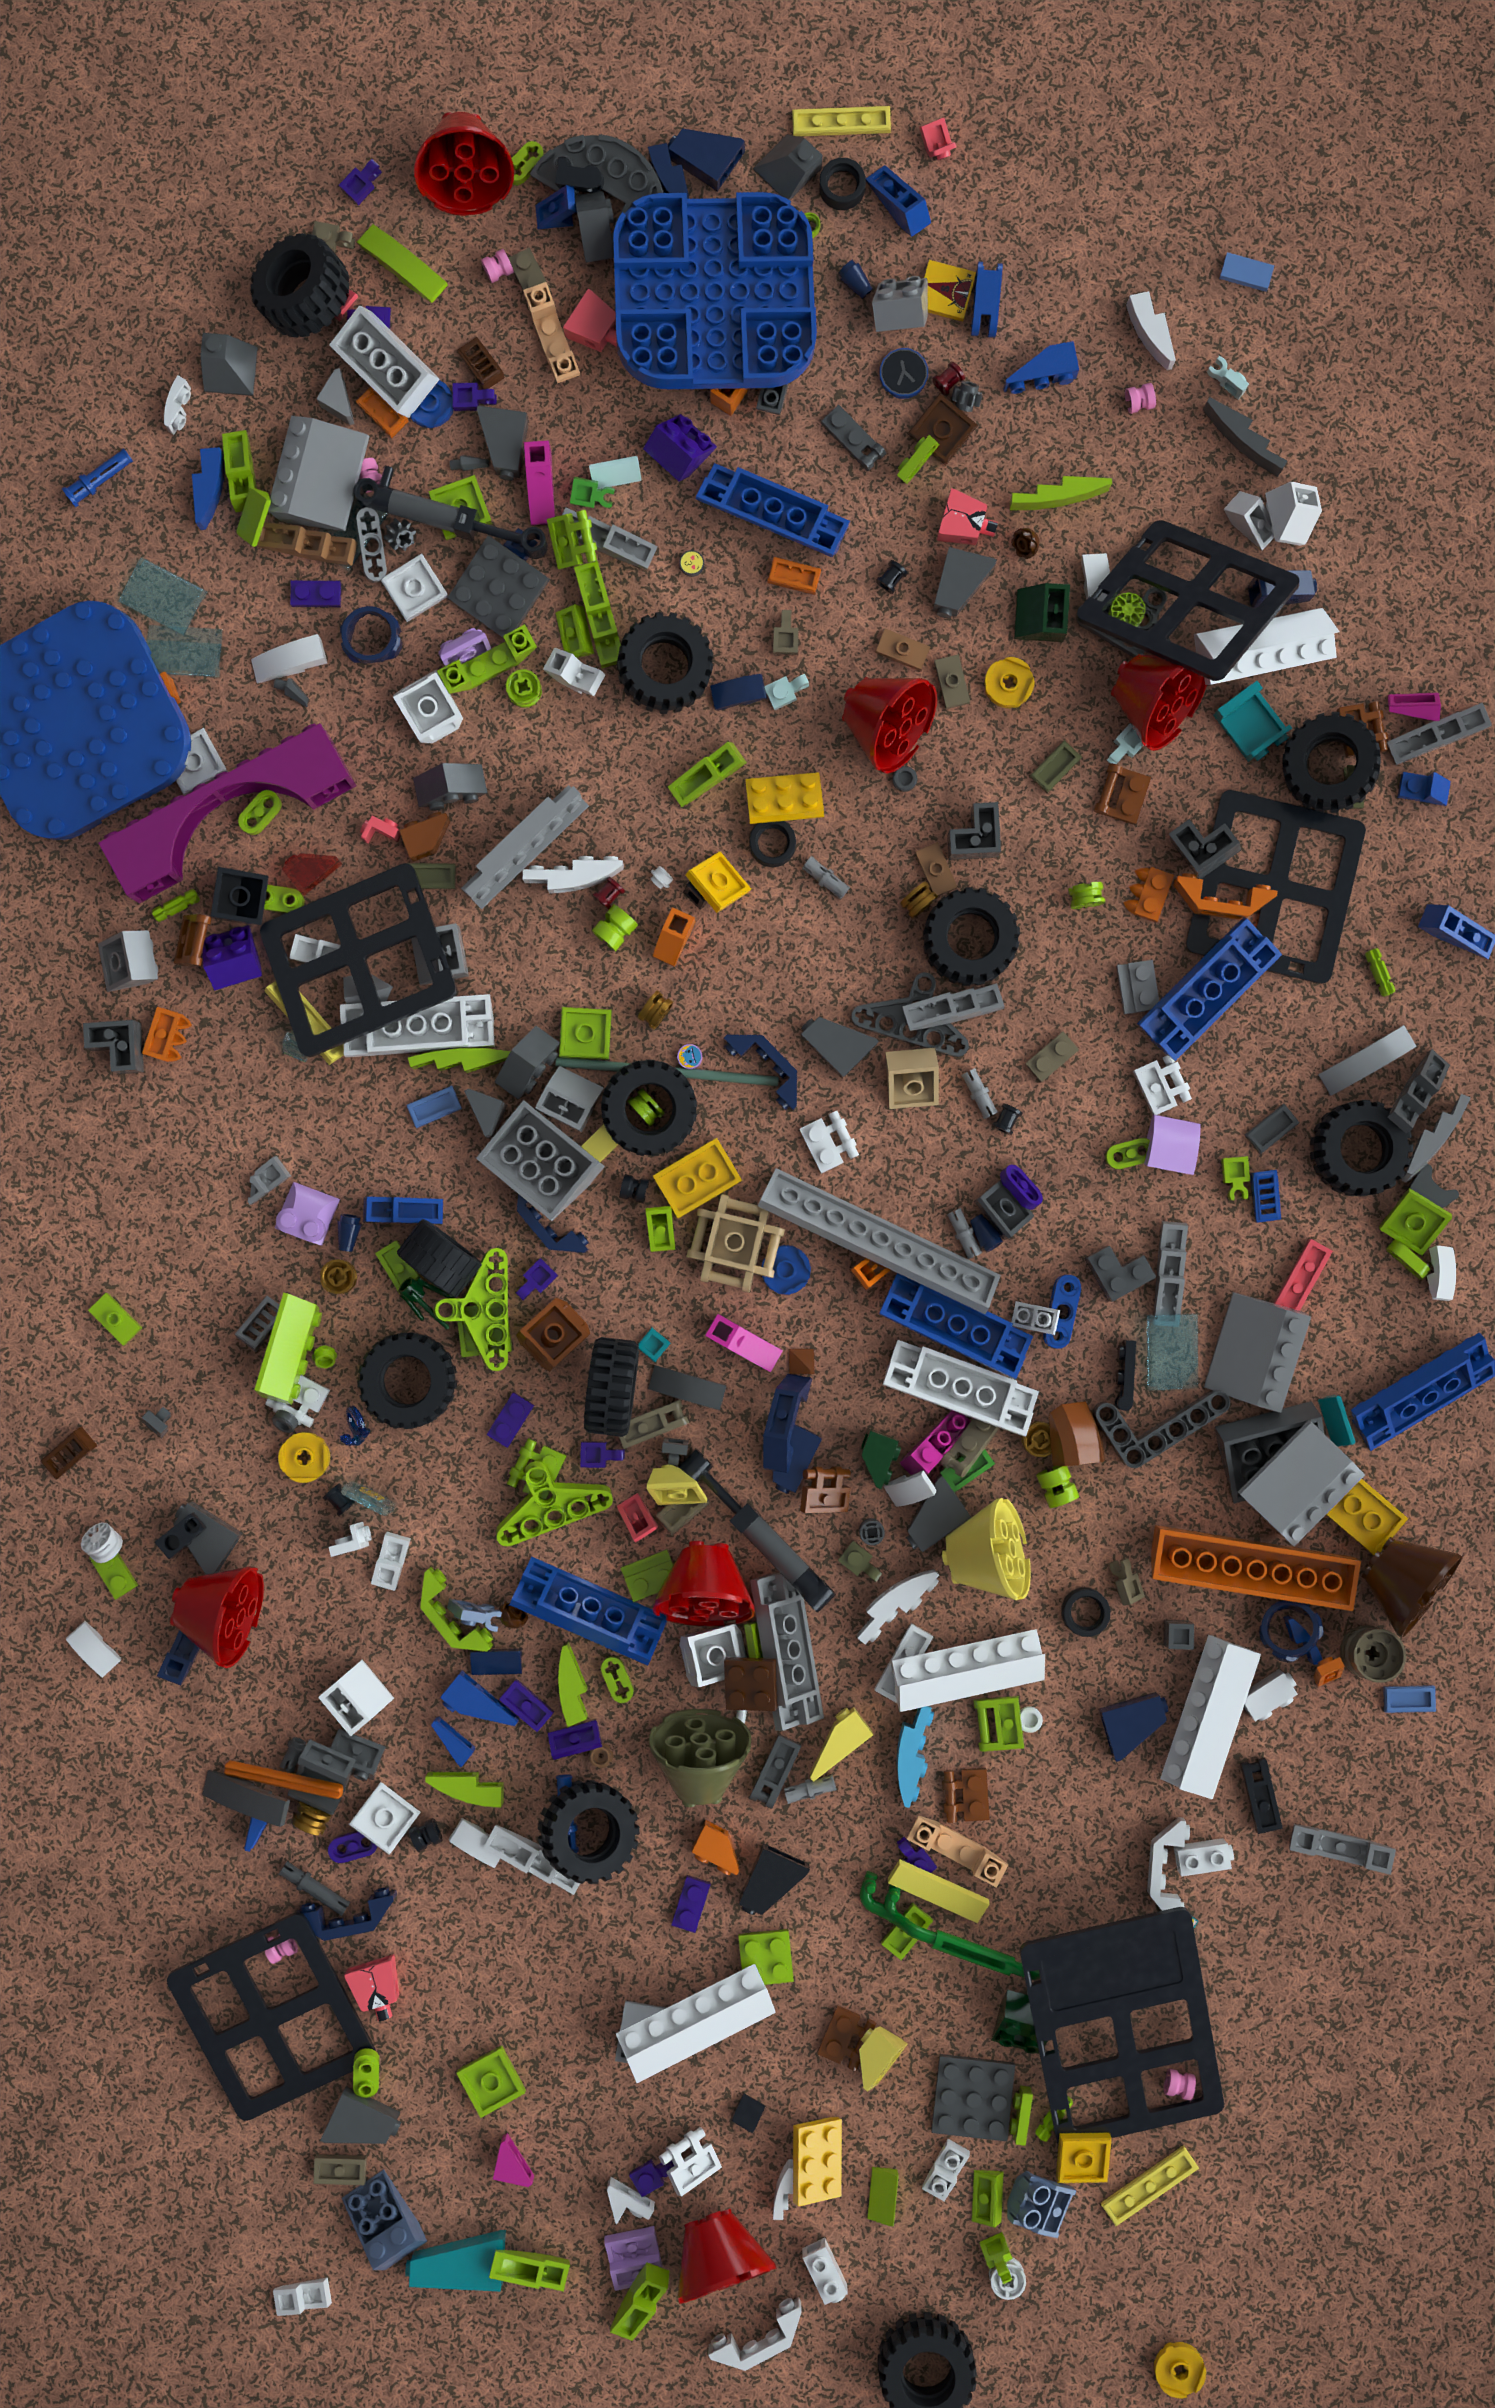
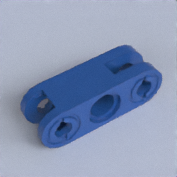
M978 261L971 336H979L981 314L990 315L988 337H996L1003 271L1002 263L997 264L995 271L984 270L983 262Z
M1073 1275L1059 1276L1053 1285L1049 1308L1057 1309L1059 1305L1063 1304L1067 1307L1068 1314L1063 1319L1058 1318L1056 1332L1060 1333V1338L1057 1341L1052 1334L1043 1333L1044 1342L1051 1348H1064L1071 1339L1081 1293V1283ZM1065 1283H1069L1071 1286L1068 1292L1064 1289Z

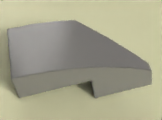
M277 1156L272 1157L258 1168L254 1175L250 1176L251 1193L250 1197H248L249 1205L254 1204L291 1177Z

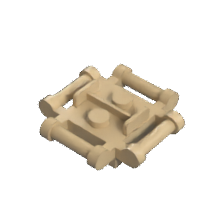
M722 1194L716 1212L698 1209L697 1216L699 1218L691 1250L687 1251L686 1257L704 1261L700 1281L707 1283L713 1281L742 1288V1291L749 1293L754 1274L769 1278L774 1277V1262L780 1238L784 1237L785 1229L766 1224L769 1211L755 1204L730 1199V1196ZM727 1208L760 1217L759 1221H754L725 1213ZM708 1219L714 1220L706 1253H702L700 1251ZM768 1233L771 1234L764 1265L763 1267L756 1266L763 1235ZM716 1264L745 1271V1277L743 1279L711 1271L712 1265Z

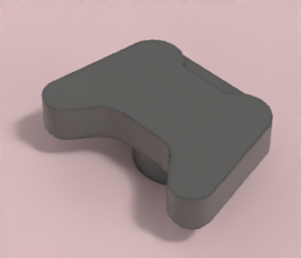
M1429 1164L1415 1175L1408 1187L1441 1208L1446 1207L1459 1197L1457 1190H1443L1433 1181L1432 1166Z

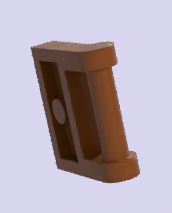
M1110 763L1107 768L1108 776L1099 803L1095 805L1094 812L1136 825L1151 777ZM1119 776L1124 778L1115 809L1108 805L1117 777Z
M201 914L183 916L174 964L202 967L203 959L201 955L207 926L211 924L212 917Z

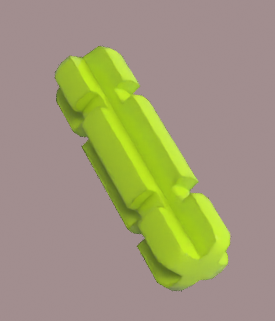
M190 889L184 893V896L179 895L164 903L163 907L158 906L154 908L152 914L156 921L161 922L167 919L168 915L173 916L188 908L189 904L194 905L200 901L199 895L194 889Z
M1375 948L1367 951L1365 956L1367 961L1371 963L1370 969L1376 984L1380 985L1379 991L1384 997L1393 994L1395 987L1393 982L1390 983L1389 981L1391 977L1384 960L1381 961L1380 959L1382 957L1380 950Z
M1067 2095V2097H1068V2102H1069V2107H1071L1072 2104H1073V2101H1072V2099ZM1065 2109L1057 2110L1059 2121L1065 2116ZM1050 2110L1043 2119V2125L1040 2124L1035 2132L1037 2137L1044 2142L1048 2141L1052 2135L1051 2131H1054Z

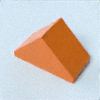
M867 1258L850 1269L864 1290H867L891 1270Z

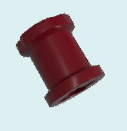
M952 361L944 372L939 376L935 375L932 379L936 388L944 396H947L949 390L955 384L965 380V375L961 368Z
M608 877L607 883L598 893L595 892L593 896L609 910L612 902L620 894H624L625 890L614 879Z

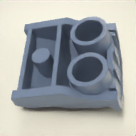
M1025 2171L1016 2178L1007 2200V2219L1012 2224L1024 2227L1037 2234L1058 2238L1060 2234L1058 2231L1071 2198L1076 2194L1077 2190L1067 2184L1057 2183Z

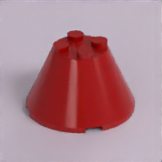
M447 112L419 148L414 161V177L420 193L423 197L426 196L432 201L434 207L449 214L467 216L485 213L492 209V205L507 197L514 181V166L508 149L481 121L479 115L467 112Z
M1138 654L1129 662L1124 661L1119 666L1117 671L1119 677L1111 690V696L1117 700L1143 745L1150 750L1156 751L1167 746L1181 733L1182 730L1178 728L1187 716L1189 718L1193 717L1203 698L1207 685H1205V678L1191 672L1181 665L1173 664L1155 655Z
M865 677L854 689L849 688L844 695L846 703L842 721L847 724L874 768L883 773H892L904 766L913 757L920 746L916 745L911 752L910 750L922 733L928 734L937 707L936 688L923 678Z
M690 1541L689 1547L681 1550L653 1603V1612L657 1616H660V1613L666 1615V1620L673 1623L716 1627L724 1626L725 1621L736 1620V1624L750 1620L755 1614V1607L734 1558L729 1551V1545L717 1543L713 1546L704 1545L702 1541Z
M248 1566L188 1578L181 1588L177 1587L172 1595V1602L175 1605L170 1618V1625L176 1626L220 1667L230 1668L241 1659L250 1644L247 1637L251 1627L257 1628L264 1598L263 1575L257 1573L258 1568Z
M731 2208L707 2215L704 2219L684 2224L685 2232L677 2300L679 2304H683L704 2297L716 2290L726 2289L768 2273L770 2270L777 2269L775 2262L732 2213Z

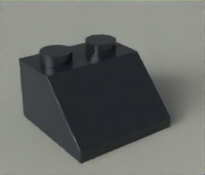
M218 867L210 917L229 922L262 925L269 876Z

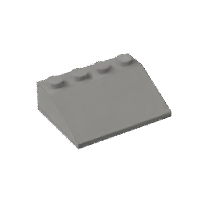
M291 416L270 496L271 503L268 512L279 521L285 523L345 531L355 495L354 486L359 480L370 436L314 418Z
M524 1100L476 1157L478 1161L551 1221L568 1207L605 1167Z
M1232 1292L1204 1388L1222 1391L1230 1397L1281 1413L1311 1316L1302 1311Z
M1308 1420L1238 1493L1279 1534L1295 1547L1365 1474L1318 1427Z

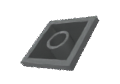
M787 134L753 170L780 196L791 200L822 169L823 155L805 138Z
M203 333L200 358L204 392L253 396L258 347L230 335Z

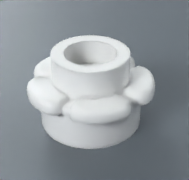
M659 866L656 870H651L653 874L651 880L658 888L670 887L669 884L673 881V878L665 869Z

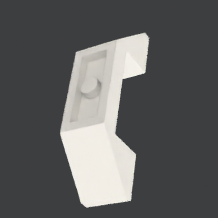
M1182 1817L1175 1819L1151 1840L1147 1892L1162 1911L1184 1907V1902H1181L1178 1894L1161 1892V1890H1165L1166 1875L1162 1874V1865L1167 1864L1168 1850L1164 1848V1845L1184 1847L1185 1840H1189L1190 1825H1186V1820Z
M799 2297L794 2299V2302L792 2298L783 2300L779 2304V2308L776 2309V2319L781 2330L778 2328L772 2329L766 2334V2338L758 2342L756 2340L749 2341L741 2351L732 2333L727 2335V2339L724 2334H719L709 2344L708 2355L710 2359L746 2371L790 2348L802 2312Z

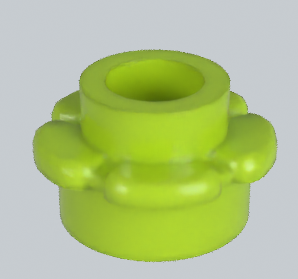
M326 1345L318 1347L312 1355V1360L319 1368L333 1366L337 1358L335 1349Z

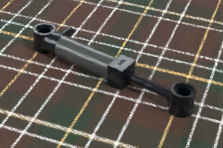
M390 466L384 467L380 484H377L370 478H363L354 486L355 496L362 508H372L456 534V537L469 541L474 540L476 532L520 544L525 554L531 559H540L548 551L544 532L537 527L527 528L522 534L479 522L480 516L476 509L460 505V508L390 488V482L394 473V469ZM367 491L374 492L370 498L363 497ZM538 539L541 541L536 547L528 546L531 540Z
M695 1449L678 1467L695 1481L702 1480L735 1514L729 1520L741 1534L743 1533L817 1613L822 1610L836 1596L835 1592L777 1534L750 1503H747L742 1508L709 1473L714 1467L707 1458L705 1459L698 1449Z

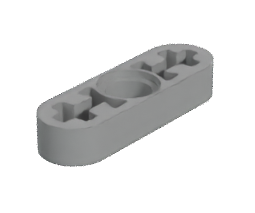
M366 507L357 513V533L364 576L368 581L377 583L385 577L387 568L379 516L374 509ZM364 514L374 518L370 528L371 532L376 530L377 534L367 533L362 535V532L367 531L366 523L360 520L364 518ZM369 538L375 539L378 543L377 551L368 552L364 547L365 540ZM380 555L381 559L376 558V566L381 568L382 571L379 572L378 577H374L373 573L368 572L372 568V560L366 561V557L374 558Z

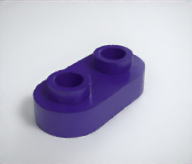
M1008 1165L1001 1171L1000 1178L1003 1186L1011 1192L1022 1207L1033 1210L1042 1203L1043 1197L1040 1190L1018 1166Z
M358 1831L335 1837L329 1844L328 1854L334 1862L345 1863L372 1855L378 1846L372 1842L368 1846L364 1845L362 1839L365 1837ZM338 1845H345L346 1852H340Z

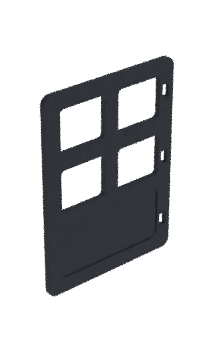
M1176 1907L1031 1940L1021 1945L1019 1953L1055 2138L1058 2145L1060 2133H1110L1111 2138L1215 2115L1223 2110L1224 2098L1192 1916L1187 1908ZM1039 1970L1040 1980L1032 1982L1030 1971ZM1178 2000H1186L1192 2036L1186 2040L1137 2050L1130 2018L1131 2012ZM1111 2017L1118 2050L1117 2054L1104 2059L1062 2067L1055 2034L1056 2029ZM1052 2040L1054 2050L1046 2052L1044 2041ZM1192 2059L1197 2060L1202 2096L1200 2098L1154 2109L1147 2108L1141 2078L1143 2071ZM1119 2076L1122 2077L1128 2113L1115 2118L1074 2126L1067 2090L1079 2085ZM1065 2109L1067 2118L1059 2121L1057 2110Z

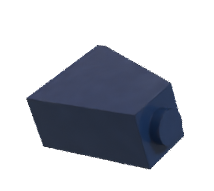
M682 128L677 136L674 135L670 139L668 150L672 162L677 165L682 164L684 170L718 192L745 153V141L741 138Z
M1286 570L1296 574L1300 581L1299 588L1285 605L1309 602L1317 592V581L1315 578H1312L1311 570ZM1253 578L1248 585L1251 608L1259 607L1275 586Z
M794 1424L790 1444L794 1448L788 1473L773 1471V1482L776 1483V1489L786 1494H789L790 1491L796 1493L803 1479V1471L808 1469L822 1437Z
M1154 1692L1098 1709L1113 1759L1116 1762L1121 1761L1167 1721L1165 1713L1169 1712L1164 1697L1160 1698Z

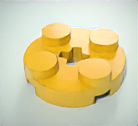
M1007 657L993 663L988 669L984 680L986 695L994 704L1002 708H1017L1025 703L1031 696L1035 684L1028 664L1015 657ZM1009 677H1012L1013 683L1016 686L1010 687V689L1006 688L1003 679L1008 680Z
M310 1432L297 1433L289 1437L281 1446L278 1455L279 1466L291 1480L299 1483H308L325 1473L330 1463V1451L324 1439ZM303 1450L307 1451L308 1455H311V1459L307 1460L306 1465L303 1464L302 1460H298V1455H301Z
M1175 2342L1167 2343L1158 2352L1154 2361L1155 2377L1161 2389L1167 2395L1183 2399L1187 2398L1188 2394L1193 2392L1196 2394L1200 2391L1206 2380V2368L1203 2358L1196 2348L1188 2343ZM1178 2365H1183L1186 2372H1180L1179 2375H1176L1174 2368Z

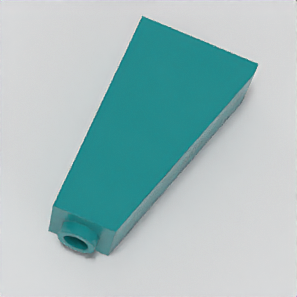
M506 2230L490 2232L414 2251L411 2260H407L405 2277H409V2287L501 2292L503 2281L491 2279L489 2275L495 2250H505Z

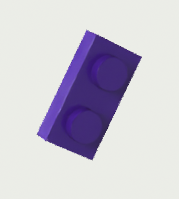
M291 580L290 605L291 607H341V582Z
M513 1392L488 1431L487 1436L508 1448L535 1405Z
M517 1679L499 1699L536 1732L540 1730L554 1713V1710Z
M596 1720L548 1733L553 1760L602 1747L599 1726Z
M689 1875L686 1876L672 1920V1926L696 1933L711 1885L710 1882Z

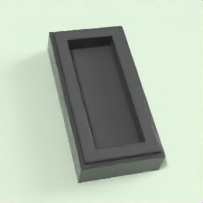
M1282 1104L1248 1131L1245 1136L1259 1154H1262L1300 1122L1288 1107Z

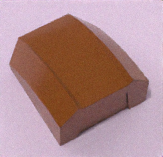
M555 1298L519 1330L516 1337L520 1345L528 1351L540 1366L551 1372L590 1335L588 1324L566 1301Z
M1086 1401L1061 1404L1049 1413L1053 1466H1075L1105 1461L1099 1428Z

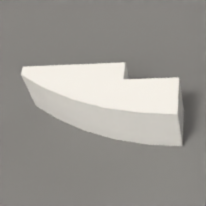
M1149 291L1130 295L1126 306L1137 335L1157 362L1166 370L1172 369L1176 359L1165 313L1154 314Z
M316 634L271 649L251 659L258 684L305 672V669L327 664L322 640Z

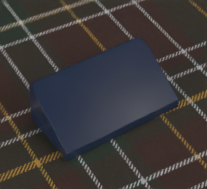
M522 1648L490 1649L487 1652L470 1651L472 1675L522 1674Z

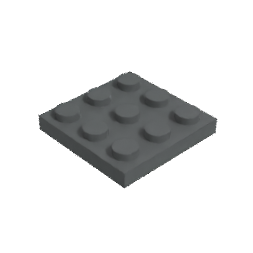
M488 535L449 594L448 599L503 637L505 634L519 628L550 579Z
M939 2054L931 2132L1007 2142L1015 2063Z

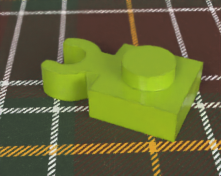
M1248 1156L1221 1159L1223 1184L1231 1183V1188L1227 1194L1229 1201L1235 1200L1234 1193L1236 1190L1242 1193V1200L1248 1199V1190L1243 1185V1182L1250 1181Z

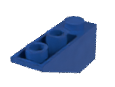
M1074 341L1048 346L1006 379L1003 388L1004 392H1007V389L1010 387L1012 394L1025 391L1024 381L1032 379L1035 389L1047 388L1050 385L1048 376H1051L1052 383L1059 382L1060 385L1072 383L1077 378L1079 372Z

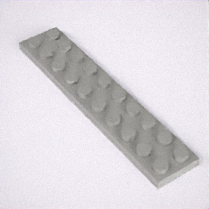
M777 1168L775 1169L758 1203V1207L976 1311L986 1314L1001 1275Z

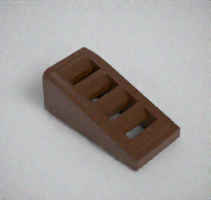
M478 337L457 350L483 390L489 389L505 378L503 371ZM477 345L479 348L477 351L469 356L465 354ZM480 354H483V357H481L474 363L471 362V360H473ZM488 361V364L477 370L476 367ZM490 368L493 369V371H491L490 373H488V374L485 375L484 377L481 375V374H483L484 372H486L487 370H489Z
M80 1427L41 1460V1463L57 1480L96 1448L97 1444L84 1428ZM69 1443L77 1451L78 1455L75 1456L67 1446ZM61 1450L71 1460L70 1462H67L59 1453ZM54 1456L63 1466L59 1471L54 1467V1465L56 1467L57 1465L51 1459Z

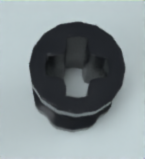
M890 560L888 563L889 567L881 577L876 579V583L888 593L893 594L895 591L894 587L902 577L907 576L908 572L898 562Z
M1003 1103L1001 1106L1003 1110L992 1126L1005 1134L1012 1135V1128L1018 1117H1021L1023 1113Z
M340 1483L323 1497L324 1501L328 1500L334 1506L338 1516H341L356 1502L344 1493Z

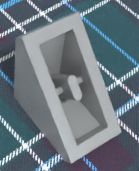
M338 368L333 371L316 399L322 409L352 425L355 423L342 372Z

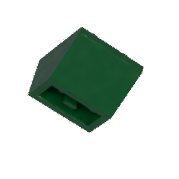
M1043 583L1017 589L1014 639L1064 642L1068 629L1070 585Z
M868 1428L859 1452L876 1488L882 1489L883 1484L888 1485L892 1471L889 1467L892 1460L897 1461L901 1447H899V1441L896 1438Z
M1007 1989L1001 2001L991 2041L997 2042L1004 2047L1023 2049L1026 2053L1039 2054L1028 1995Z

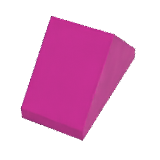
M506 2133L501 2140L493 2180L529 2187L533 2184L534 2174L509 2134Z

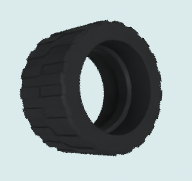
M421 1219L397 1250L398 1256L410 1267L453 1297L459 1296L482 1266L479 1259L466 1248L425 1219Z

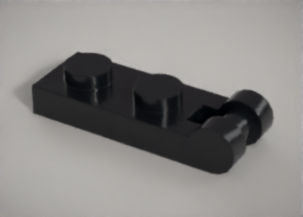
M1123 1340L1122 1345H1118L1117 1351L1118 1360H1122L1121 1370H1117L1116 1384L1120 1385V1395L1116 1397L1114 1403L1116 1408L1128 1411L1133 1406L1136 1341Z
M1266 1758L1257 1759V1762L1249 1763L1248 1761L1240 1763L1256 1832L1261 1834L1283 1829ZM1260 1772L1261 1779L1253 1780L1252 1773Z

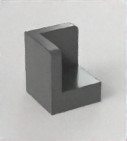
M1164 1619L1163 1645L1168 1649L1194 1650V1624L1189 1620Z

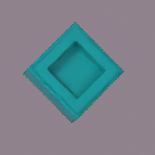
M651 1328L638 1343L639 1350L654 1362L658 1360L671 1344L654 1328Z

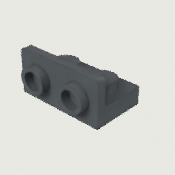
M338 1729L331 1745V1749L356 1760L352 1770L355 1778L362 1781H367V1779L374 1780L376 1770L386 1749L385 1746L354 1734L350 1736L341 1729Z

